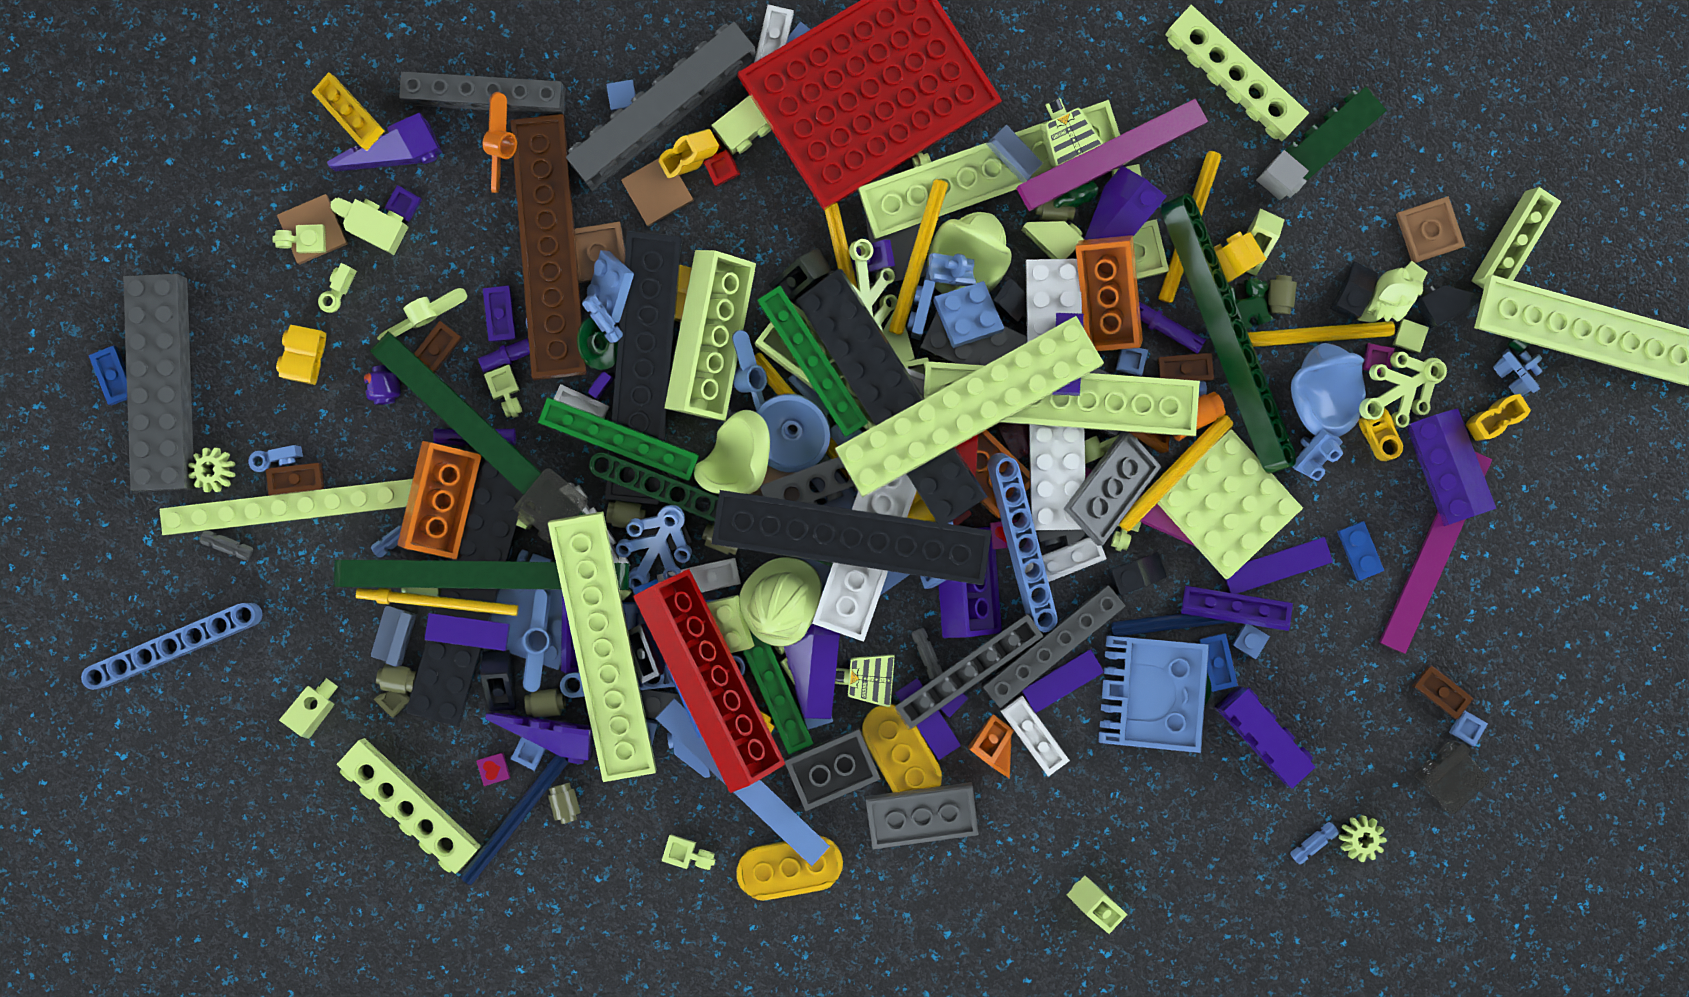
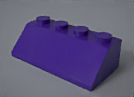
M1458 408L1413 422L1406 427L1444 526L1496 509Z
M990 527L978 528L984 530H991ZM992 537L990 539L984 585L950 580L939 584L943 638L973 637L1002 632L996 549H993Z

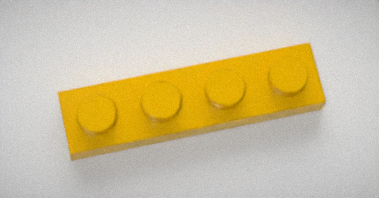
M328 72L312 90L316 98L366 151L385 131L331 73Z

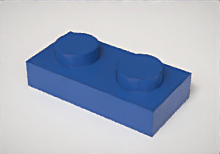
M113 345L89 355L107 404L114 405L127 400V372L118 347Z
M1364 521L1337 531L1357 581L1384 571Z
M1226 633L1198 639L1199 644H1209L1207 674L1211 680V692L1238 686Z

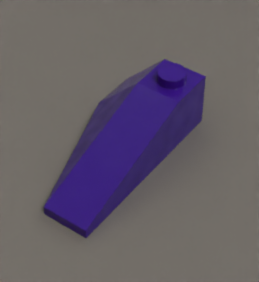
M417 113L387 127L389 133L381 135L368 151L361 148V146L352 147L327 161V163L335 172L419 164L421 162L427 164L435 161L438 158L437 155L443 152L430 123L420 113Z
M1122 165L1104 186L1084 240L1134 236L1167 196L1148 180Z
M812 623L800 641L783 647L788 660L786 661L788 668L791 670L794 679L795 691L804 719H831L840 633Z
M497 712L486 713V720L561 757H567L570 763L584 764V760L592 758L594 738L591 725Z

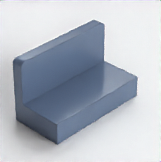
M1007 124L986 143L1022 183L1032 178L1031 175L1043 164Z
M386 606L371 657L386 661V664L395 667L401 666L417 614Z

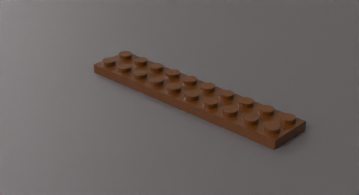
M563 114L510 120L511 133L517 139V148L513 158L532 379L539 380L587 374V366L580 356L577 347V334L583 320L569 161L566 158L568 149L565 117Z

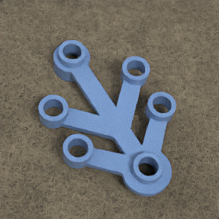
M665 506L660 510L658 516L641 520L634 518L628 523L626 530L632 537L640 536L645 529L660 527L655 535L633 540L622 539L615 548L617 555L623 558L628 557L632 551L649 548L640 566L634 567L629 573V587L631 589L650 581L648 571L658 553L665 568L663 572L664 580L672 577L668 574V571H672L676 575L681 573L680 568L674 562L666 540L669 533H671L677 547L674 553L675 559L681 563H685L690 559L692 549L687 545L681 530L685 522V516L682 509L678 506ZM666 517H672L675 522L669 521ZM631 525L638 526L639 530H634ZM620 546H626L628 551L622 550ZM679 551H685L687 556H682ZM633 579H638L641 583H637Z

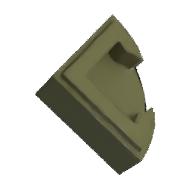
M389 691L380 694L373 700L392 718H395L409 703L410 696Z

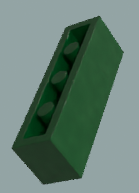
M1367 87L1363 88L1360 92L1354 89L1343 99L1346 104L1341 109L1335 106L1324 116L1325 123L1320 127L1314 124L1303 134L1306 139L1300 145L1295 141L1285 150L1308 170V173L1303 177L1306 181L1387 111Z

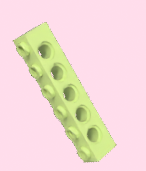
M1192 5L1174 22L1165 34L1168 37V42L1175 49H1182L1188 55L1187 59L1192 65L1197 68L1201 67L1208 73L1207 77L1213 84L1217 86L1220 84L1227 91L1226 94L1230 100L1244 106L1247 109V115L1254 121L1259 120L1266 127V132L1272 138L1283 141L1309 114L1306 109ZM1196 34L1200 36L1202 44H1193L1190 40V35ZM1209 53H1218L1221 56V62H1213L1210 59ZM1229 71H1238L1241 80L1235 81L1231 79ZM1249 88L1257 89L1260 92V98H1252L1249 94ZM1268 107H1277L1280 116H1272L1268 111Z
M365 738L358 740L337 763L341 768L340 773L351 782L354 780L361 787L359 790L365 797L370 800H376L381 805L379 809L387 817L392 818L393 816L400 823L399 827L405 834L415 836L420 841L419 846L426 853H433L439 859V865L447 872L452 871L456 874L482 847ZM365 764L372 766L374 769L372 778L364 775L363 768ZM384 783H390L393 786L394 793L392 796H387L383 792ZM404 801L412 803L414 807L412 814H407L403 811L402 804ZM423 819H428L433 823L432 832H426L422 828ZM443 837L452 840V850H445L442 847L441 841Z

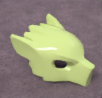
M1413 261L1405 268H1397L1385 272L1379 278L1362 316L1357 320L1374 323L1383 317L1387 322L1391 318L1399 322L1407 314L1413 303H1415L1418 295L1422 294L1423 281L1428 272Z

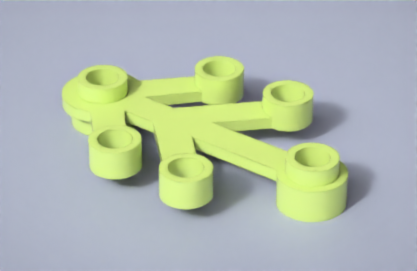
M860 239L853 242L849 248L850 256L855 260L858 289L853 284L852 286L881 331H883L881 324L890 311L895 309L897 298L892 294L883 296L880 299V308L874 316L872 305L885 287L894 281L895 274L890 268L878 271L876 275L877 281L870 289L867 260L873 255V246L868 240ZM857 247L861 249V256L856 252ZM884 272L888 274L887 281L883 278ZM887 298L891 301V307H888L886 304Z
M1405 352L1393 353L1390 358L1392 366L1395 368L1408 367L1418 371L1419 373L1413 377L1389 370L1383 364L1373 365L1369 371L1370 377L1373 380H1386L1398 385L1377 398L1364 399L1359 405L1361 416L1365 419H1379L1383 415L1384 407L1401 396L1402 399L1398 412H1394L1391 416L1394 427L1404 428L1409 424L1410 409L1416 415L1428 414L1434 385L1441 382L1447 374L1446 365L1440 359L1428 358L1423 362L1409 357ZM1399 356L1402 357L1401 364L1398 363ZM1378 368H1380L1381 375L1379 377L1377 375ZM1423 384L1420 399L1413 401L1416 388ZM1420 403L1423 405L1422 411L1419 410ZM1368 405H1370V407H1371V410H1370L1369 413H1368ZM1401 415L1402 422L1399 424L1398 417Z

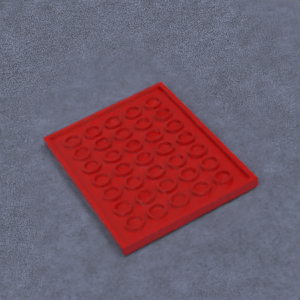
M860 0L739 71L737 74L823 210L846 198L861 186L869 184L1002 102L938 0Z

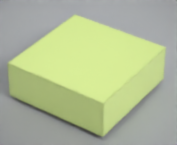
M1402 319L1393 345L1420 353L1429 327Z

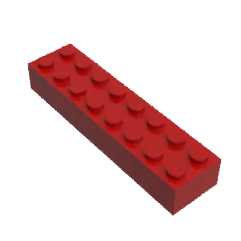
M690 569L634 595L633 597L729 792L732 793L750 786L785 765V761Z

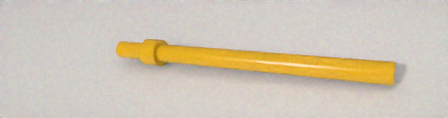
M379 587L378 590L357 588L356 598L376 600L378 604L389 605L390 602L512 616H517L519 611L518 605L393 592L390 588Z

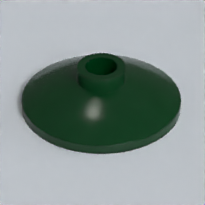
M590 317L581 324L578 330L577 347L579 354L590 367L597 370L608 369L617 362L618 341L610 343L604 335L606 332H602L592 317Z

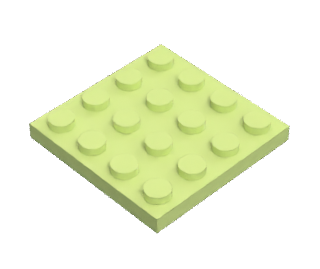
M1232 429L1227 431L1157 503L1225 579H1229L1303 509L1272 473L1268 474L1265 472L1260 460Z

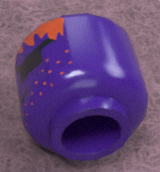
M385 365L372 367V372L364 376L366 397L368 400L374 401V405L395 403V399L401 395L399 378Z

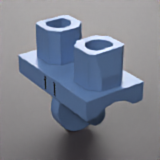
M932 253L929 255V266L926 267V280L935 283H947L958 287L976 284L973 275L974 259H968L963 254L949 256Z
M1509 348L1502 352L1503 357L1495 363L1493 368L1501 378L1513 370L1519 375V378L1509 385L1511 391L1515 395L1521 394V396L1530 391L1532 393L1540 389L1539 385L1529 374L1528 370L1531 369L1536 376L1542 372L1541 368L1537 365L1542 360L1540 354L1531 357L1525 350L1519 355L1525 362L1522 365Z
M1324 429L1317 436L1315 435L1312 440L1303 437L1300 442L1304 449L1296 458V464L1293 468L1319 481L1325 475V469L1322 465L1327 460L1331 462L1337 461L1343 455L1340 445L1343 443L1342 440Z

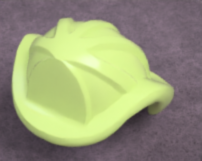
M976 212L966 215L959 220L950 219L944 222L931 242L927 266H929V255L932 253L949 256L963 254L968 259H974L973 275L976 283L984 281L988 291H992L1007 272L1012 257L1011 250L1006 247V235L1002 224L993 214ZM937 282L934 287L941 294L966 286L958 287Z
M742 410L733 414L719 428L716 444L712 452L706 459L696 464L694 477L697 483L705 490L719 494L720 490L751 494L758 490L766 475L770 452V434L765 420L758 413L751 410Z
M794 557L776 558L760 566L747 579L739 596L741 613L750 631L761 641L773 646H789L800 641L805 636L815 617L822 596L821 579L813 566L804 560Z

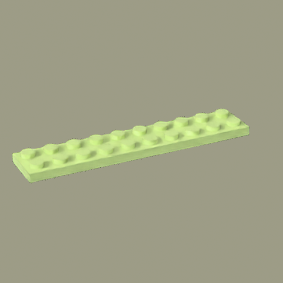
M1109 100L1081 109L1103 144L1120 136ZM1044 123L1015 132L1043 163L1031 175L1032 178L1054 168L1050 165L1040 125ZM984 143L861 186L858 191L871 230L876 239L921 223L933 182L936 179L948 183L939 216L1016 190L1017 186L1022 184V182Z
M1487 276L1475 329L1689 386V329L1502 277Z
M1077 316L843 443L836 447L835 451L863 498L1061 389L1070 382L1099 368L1104 362Z
M926 361L923 397L927 398L984 366ZM1088 373L1081 377L1080 396L1052 395L1051 393L1001 422L1196 436L1200 381Z
M604 512L551 520L548 522L602 780L606 782L656 773L657 768Z

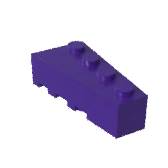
M1237 686L1215 706V709L1287 787L1293 789L1316 768L1311 762L1313 759L1312 755L1303 746L1299 748L1295 744L1293 734L1286 727L1282 728L1275 721L1277 717L1270 709L1262 706L1258 701V696L1249 687Z

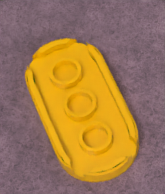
M890 704V707L879 705L872 709L864 719L862 735L893 793L941 786V768L918 727L914 726L908 730L893 708L896 706L895 704Z
M822 836L820 837L830 847L813 866L804 860L785 841L756 846L749 849L741 857L737 867V881L745 893L757 900H770L824 890L831 887L840 876L843 867L842 854L833 841Z

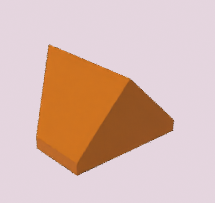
M993 714L968 745V748L991 767L1010 779L1011 736L1014 730Z

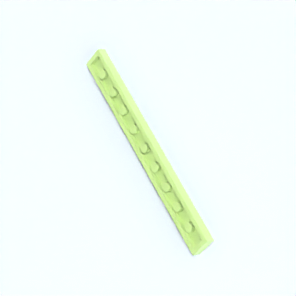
M413 479L161 508L162 535L402 508L407 506Z

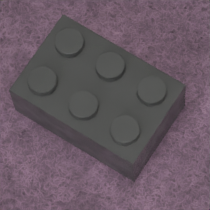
M859 727L785 758L786 767L805 811L880 780V775Z

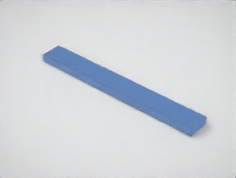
M673 698L655 719L725 784L703 737L698 738L686 709ZM761 780L734 792L811 866L830 847Z

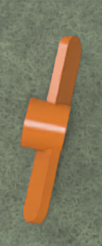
M495 92L490 97L489 130L483 139L484 151L488 155H492V193H498L500 189L501 158H511L517 148L515 135L506 132L507 98L501 92Z

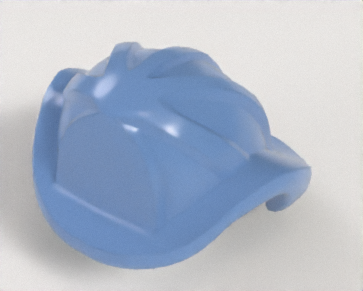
M1322 343L1314 347L1307 354L1301 369L1294 375L1291 382L1292 399L1301 421L1312 434L1317 436L1324 429L1331 435L1339 437L1349 432L1360 419L1359 405L1366 397L1362 374L1364 359L1360 355L1348 353L1336 345Z

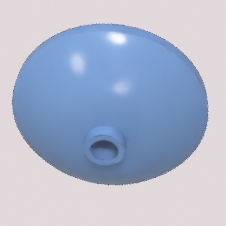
M782 394L770 398L759 407L756 413L765 420L770 434L768 460L770 467L783 472H799L815 466L823 458L830 444L831 430L825 413L815 402L797 394ZM789 425H795L798 431H791Z

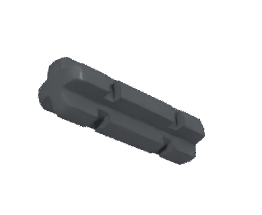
M204 530L200 537L201 544L213 546L214 549L232 556L236 555L237 558L249 560L253 552L251 546L246 544L240 545L238 541L217 535L209 530Z
M920 628L912 632L914 642L918 644L919 654L924 666L928 668L927 673L930 679L933 680L941 675L943 671L940 664H937L938 659L931 642L927 640L928 635L925 629Z

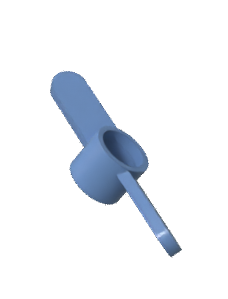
M737 330L732 335V341L740 367L735 370L733 384L736 390L741 393L751 392L757 411L765 402L762 390L766 386L767 375L765 370L756 363L749 335L743 330Z
M538 590L535 593L531 628L523 636V646L527 651L523 687L530 692H535L540 687L544 652L550 649L553 642L552 635L547 629L551 599L550 593L547 590ZM534 631L543 632L547 638L546 646L542 650H534L529 644V636Z

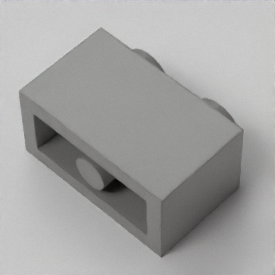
M1283 150L1256 181L1278 200H1282L1286 195L1291 198L1306 183L1303 177L1308 173V170Z

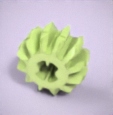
M203 448L202 455L195 453L193 457L197 462L188 464L195 471L188 475L189 478H197L194 486L198 488L203 486L204 492H210L212 488L215 492H221L222 485L229 487L231 483L227 477L236 476L234 472L229 471V468L235 466V462H227L230 454L226 452L221 454L220 448H214L212 451L209 448ZM210 465H213V466H214V467H213V471L215 472L214 475H211V474H210V473H211V469L209 468Z
M1361 815L1358 822L1354 817H1351V827L1345 824L1342 825L1343 830L1347 831V833L1339 835L1340 840L1346 841L1342 844L1341 849L1349 851L1348 857L1351 859L1358 857V860L1361 862H1365L1367 856L1371 860L1376 859L1374 851L1382 853L1384 850L1379 846V843L1387 841L1385 837L1379 836L1384 832V828L1377 826V820L1373 818L1368 821L1366 816ZM1366 835L1367 840H1362V843H1360L1358 838Z

